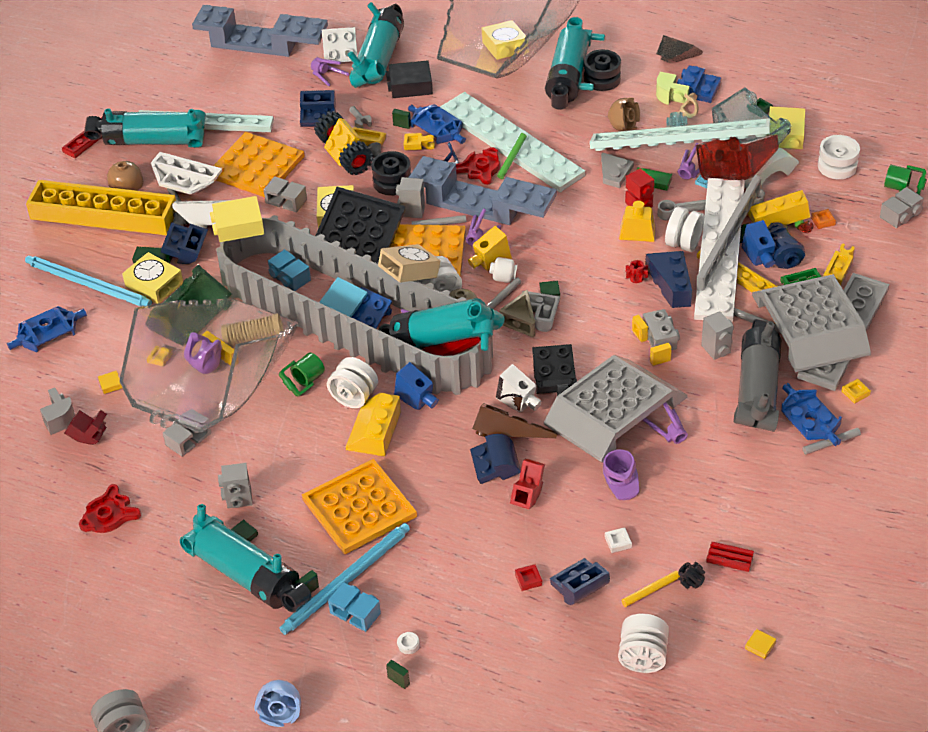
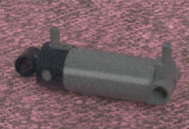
M754 319L752 328L747 330L742 337L738 405L734 412V423L775 432L779 418V410H776L782 339L780 334L774 330L775 323Z

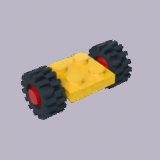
M329 111L327 115L323 114L322 119L319 117L317 119L319 123L316 122V127H314L315 134L325 143L324 148L338 165L343 167L350 175H358V172L362 174L364 169L367 171V166H371L370 162L373 160V153L364 142H360L361 138L347 121L335 111H332V113Z

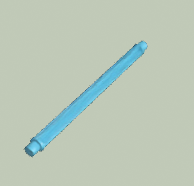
M28 255L25 258L26 263L37 269L50 272L56 276L88 286L94 290L141 307L150 308L152 305V300L147 299L146 296L36 256Z
M406 523L396 527L312 597L310 601L288 617L285 623L279 627L280 631L286 635L291 630H295L311 614L328 602L329 598L343 582L348 584L385 554L387 550L404 538L405 534L410 531V527Z

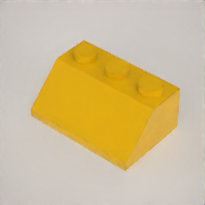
M803 190L753 205L748 215L752 223L764 220L768 227L771 223L775 222L788 225L810 218L808 200Z
M379 393L368 399L360 408L346 444V450L385 457L401 413L400 396Z

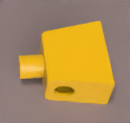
M635 201L633 206L625 207L620 226L619 240L654 242L655 222L652 208L644 207L642 201Z
M497 226L491 228L473 244L475 255L468 259V263L473 269L481 265L486 271H490L491 262L495 263L496 258L512 259L507 236Z

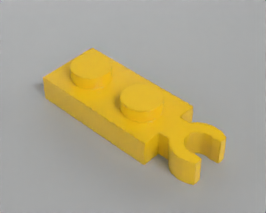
M844 243L841 244L840 251H835L823 276L834 274L840 285L853 262L855 249L854 246L850 250L844 249Z

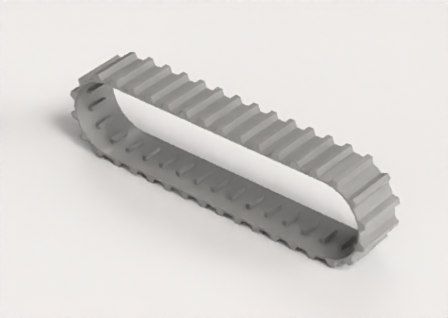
M276 215L270 218H262L263 235L220 242L221 247L216 248L222 284L228 287L231 299L240 298L243 300V306L245 307L256 306L260 314L269 312L275 315L278 313L281 319L288 321V327L293 329L298 326L303 329V334L306 336L313 333L318 336L321 343L330 341L334 343V349L336 350L345 348L349 350L350 356L353 358L360 355L365 358V362L368 365L377 363L381 365L382 372L386 373L391 370L397 373L406 364L411 362L433 382L432 394L436 395L441 391H452L455 395H460L462 389L470 386L479 387L480 379L484 374H491L492 336L489 337V350L487 351L481 350L480 341L474 348L462 354L454 356L433 355L237 264L253 255L262 253L278 254L285 249L295 256L296 260L299 259L310 268L334 279L339 277L359 288H366L391 300V305L407 311H419L466 300L464 297L459 299L451 297L448 290L442 292L435 290L433 283L424 285L419 283L418 280L400 283L378 267L377 263L372 262L370 255L363 257L356 255L354 248L345 250L341 248L340 242L329 243L325 240V235L314 236L310 234L309 228L306 227L300 230L295 227V222L289 221L285 223L279 221Z

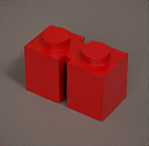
M641 168L626 175V189L628 190L625 193V203L628 206H633L635 201H642L644 207L652 208L654 179Z

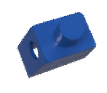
M764 220L746 225L742 249L753 265L763 264L765 268L772 267L775 264L773 259L775 243Z
M411 362L396 373L394 395L400 396L401 401L416 410H420L425 404L431 409L437 405L439 399L432 394L433 382Z

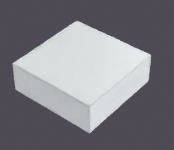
M625 527L605 532V539L611 553L632 548V542Z

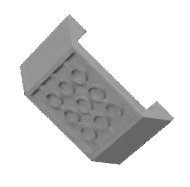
M834 274L752 292L758 307L766 306L788 344V360L795 372L871 355L865 324Z
M613 355L556 397L544 421V425L603 463L606 455L616 450L617 438L665 402L672 408H675L687 398V394L633 361Z

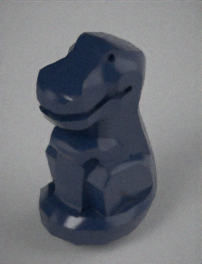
M779 222L771 223L767 228L775 243L773 255L775 265L781 269H789L799 265L805 257L804 246L789 234L788 227L785 224Z

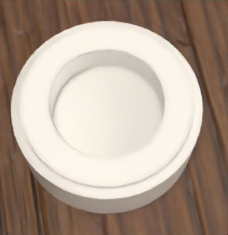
M413 632L401 634L397 639L398 649L404 654L415 653L420 647L418 636Z

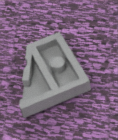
M603 152L601 154L603 184L620 188L626 179V175L634 167V161Z

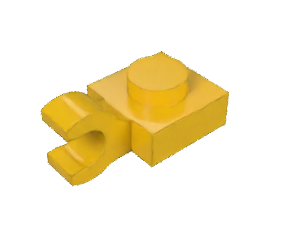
M422 133L405 134L404 150H422V146L429 150L435 149L434 135L422 136Z

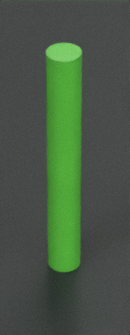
M521 133L497 175L498 178L503 179L527 138L526 134Z

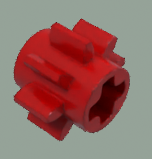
M640 260L631 261L630 265H626V279H630L632 283H642L644 278H648V265H644Z

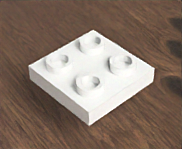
M355 27L322 29L324 59L350 62L351 59L347 56L350 51H353L357 56Z

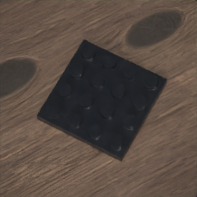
M336 186L315 236L325 235L327 242L333 243L338 241L341 248L345 250L354 248L356 255L361 257L370 255L371 261L378 264L381 249L391 247L406 207Z

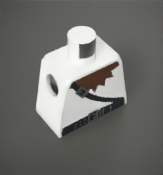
M515 365L509 366L499 376L496 399L518 412H522L527 407L536 411L542 403L541 400L534 396L536 384Z

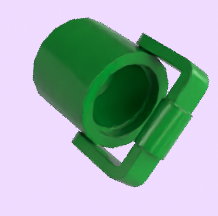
M890 164L884 187L899 190L900 192L904 188L909 187L912 171L922 173L916 192L920 195L927 181L925 179L926 170L910 165L904 168Z
M309 352L297 362L293 360L279 372V377L289 391H292L295 396L299 397L314 385L313 381L325 372V367L317 355ZM290 368L293 378L305 387L302 391H299L291 379L285 375L284 372Z

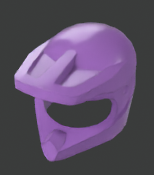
M192 332L184 351V358L200 373H212L220 364L221 341L217 339L211 343L208 338ZM202 340L200 350L192 357L191 353L194 345Z
M622 449L608 453L603 462V474L609 488L618 500H630L639 494V481L633 455Z

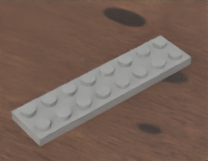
M853 273L843 291L865 324L867 332L889 290L890 284ZM851 360L800 371L797 378L835 391Z

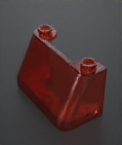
M768 135L765 138L741 144L736 137H730L728 140H719L718 138L695 145L700 175L704 180H708V178L724 180H747L753 178L778 150V135Z

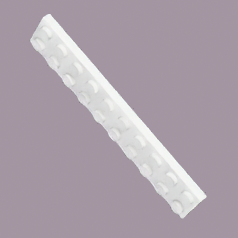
M708 178L699 271L744 194L745 180ZM741 226L706 288L703 291L697 289L694 320H703L704 317L721 311L727 319L733 322Z

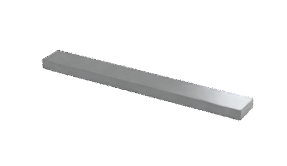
M754 175L697 275L698 290L703 291L706 288L761 190L760 176Z

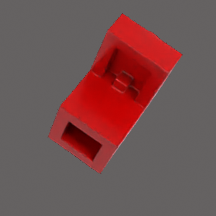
M526 458L523 460L519 480L513 485L510 504L526 509H531L535 505L543 486L542 477L545 464Z

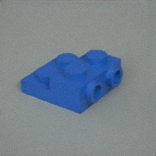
M689 65L687 69H683L682 79L677 81V84L690 86L689 95L695 93L697 95L696 100L711 103L721 83V77L705 74V68Z

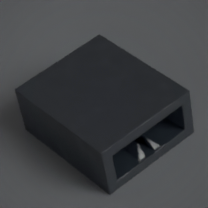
M429 60L388 64L389 71H386V79L390 81L387 82L388 92H392V99L433 95Z

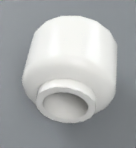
M498 257L495 263L491 262L489 273L493 274V280L510 283L512 279H515L517 265H515L512 259Z

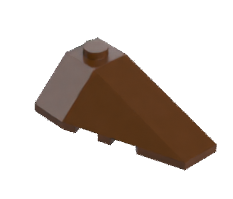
M486 403L480 406L472 428L476 430L477 435L482 437L491 434H503L508 437L556 439L558 435L555 431L541 425L529 424L524 418L518 416L510 417L507 411Z

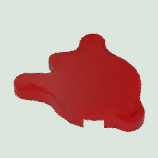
M494 147L485 149L483 153L475 154L474 151L463 162L456 163V174L467 172L469 179H479L485 185L492 183V176L500 169L498 150Z
M111 484L102 496L88 503L86 512L79 521V527L84 532H111L127 521L138 520L141 517V511L136 507H126L130 504V498L119 494V487L116 484Z

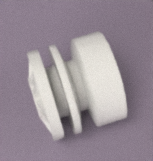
M635 614L625 618L622 623L621 642L618 653L620 663L629 670L641 673H652L662 669L666 664L669 626L661 618L650 614Z

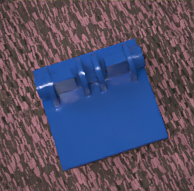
M360 287L367 291L368 295L351 318L377 329L382 318L391 315L392 309L390 305L392 301Z

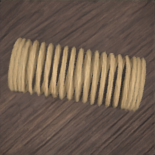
M278 313L272 314V318L270 315L268 317L265 316V318L262 316V320L259 317L258 319L255 318V321L254 319H249L248 322L245 320V323L242 321L238 322V324L235 322V324L231 323V325L224 324L221 326L223 342L232 348L240 347V345H250V343H260V341H267V339L273 340L274 338L284 337L283 325Z

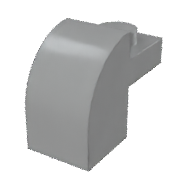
M56 388L48 390L52 404L40 409L43 422L50 435L66 429L75 416L71 398L65 399L62 393L59 394Z

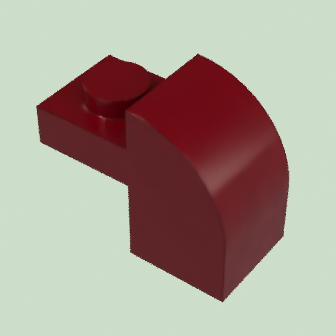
M79 410L64 434L77 442L94 445L99 442L107 428L105 426L106 422H104L107 413L100 410L92 418Z

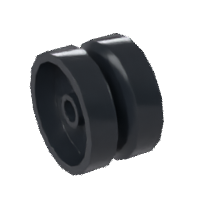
M605 49L594 50L588 53L584 59V82L593 84V90L608 91L616 88L621 80L620 56L611 50Z
M388 151L377 155L372 160L371 169L374 189L383 195H396L397 184L400 185L402 177L409 178L411 175L409 158L403 153Z

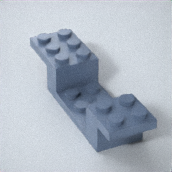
M202 5L192 23L194 30L209 32L210 44L213 48L285 57L290 56L296 42L319 45L322 39V29H326L328 26V20L288 14H280L277 22L271 29L237 25L234 8Z
M426 156L421 158L409 178L423 179L426 190V204L471 216L476 215L477 217L480 216L483 209H486L483 219L506 225L512 223L517 212L544 218L557 196V189L509 177L504 179L498 191L457 181L456 164Z

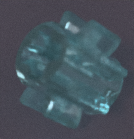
M672 112L670 117L666 119V127L688 125L687 116L683 117V112Z

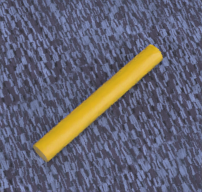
M674 571L621 600L624 607H627L678 580L680 577L678 571Z

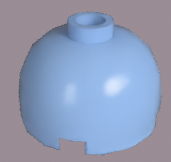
M270 681L262 686L256 696L255 712L257 710V713L260 715L259 719L270 726L283 727V723L289 722L292 724L300 714V693L288 681Z

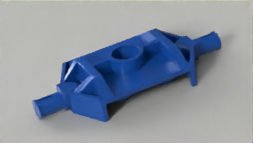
M411 104L408 107V111L414 114L411 118V127L413 128L415 124L429 134L434 135L437 144L453 140L458 141L460 144L465 143L466 138L460 135L462 130V121L435 104L419 108Z
M59 306L19 323L17 339L6 344L9 350L23 346L38 352L37 346L71 331L74 336L76 321L87 316L86 311L83 308L73 313Z
M789 383L787 385L784 384L782 389L788 394V397L782 403L781 411L807 440L829 439L834 446L839 445L841 439L836 436L835 432L841 425L842 417L840 416L837 419L816 397V389L796 391Z

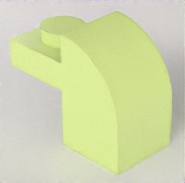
M660 72L657 77L656 97L659 101L668 105L670 101L685 103L687 98L684 95L685 93L689 95L690 86L676 84L677 75Z

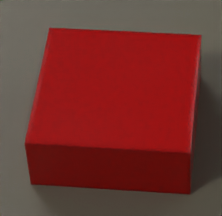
M536 564L515 569V576L521 591L542 586V579Z

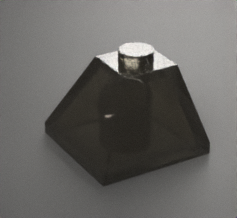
M663 35L656 54L661 57L660 60L670 63V61L678 62L702 55L703 51L692 44Z

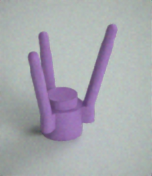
M316 57L311 63L313 75L321 79L327 86H330V83L321 74L326 73L328 69L347 76L350 75L348 72L327 64L340 65V61Z
M699 143L695 144L687 161L689 150H685L680 168L677 171L683 179L695 178L710 162L709 160L695 171V164L692 162Z
M486 209L482 210L477 222V216H473L468 235L465 238L470 246H473L483 236V231L479 226Z
M665 402L663 405L673 422L667 428L668 433L664 432L646 417L643 421L665 437L667 442L673 441L675 444H679L687 438L688 434L683 428L675 409L671 410Z

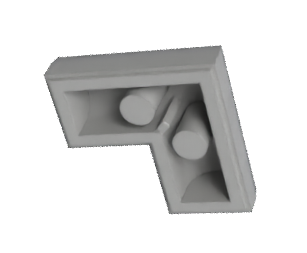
M528 291L532 311L535 312V328L542 332L550 331L554 323L560 296Z

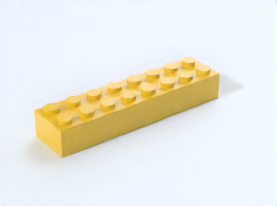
M38 180L26 202L31 220L167 235L171 222L173 223L174 221L173 215L177 212L172 206L174 201H176L175 195Z

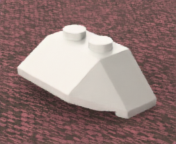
M159 152L151 162L159 186L187 194L202 191L211 185L222 172V168Z
M231 200L174 201L172 206L189 223L207 228V225L216 224L211 222L210 212H213L212 204Z

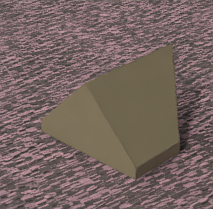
M526 290L501 308L499 312L504 316L503 326L534 337L535 319L528 290Z

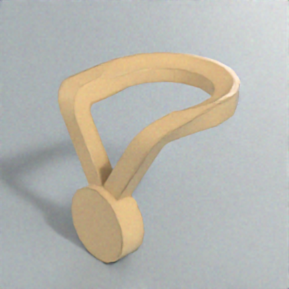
M685 93L684 97L687 98V101L680 107L679 112L688 118H692L699 111L696 101L697 95L695 93L690 95ZM689 103L695 106V111L692 114L684 109Z

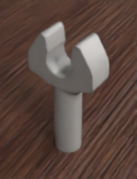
M355 106L350 107L349 111L356 118L354 121L355 127L363 128L364 123L369 127L372 126L370 115L362 116Z

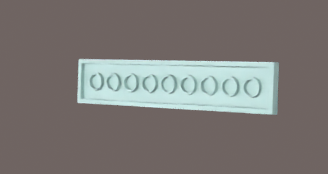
M466 92L440 106V108L462 121V128L489 146L496 148L498 152L508 157L520 134H526L527 138L513 162L552 188L557 189L558 192H562L585 177L584 169Z
M770 118L595 133L590 140V149L602 151L607 147L622 149L623 146L637 148L642 144L657 146L659 143L673 145L678 141L693 143L694 140L708 142L712 141L713 138L728 140L730 137L736 136L738 139L748 138V135L764 137L766 134H770Z

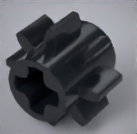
M696 561L693 565L687 562L680 567L678 571L680 577L678 580L681 581L680 584L686 589H689L690 586L696 589L705 581V576L703 575L705 571Z

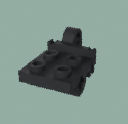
M572 344L532 347L536 394L557 392L558 396L577 382Z

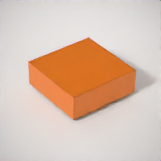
M829 209L811 213V219L818 229L836 224V220Z

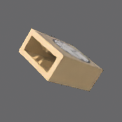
M419 244L382 248L378 267L401 283L437 278L441 260Z

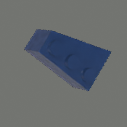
M673 251L646 254L645 265H648V273L652 276L655 285H658L661 289V293L672 308L691 307L692 287L684 252Z

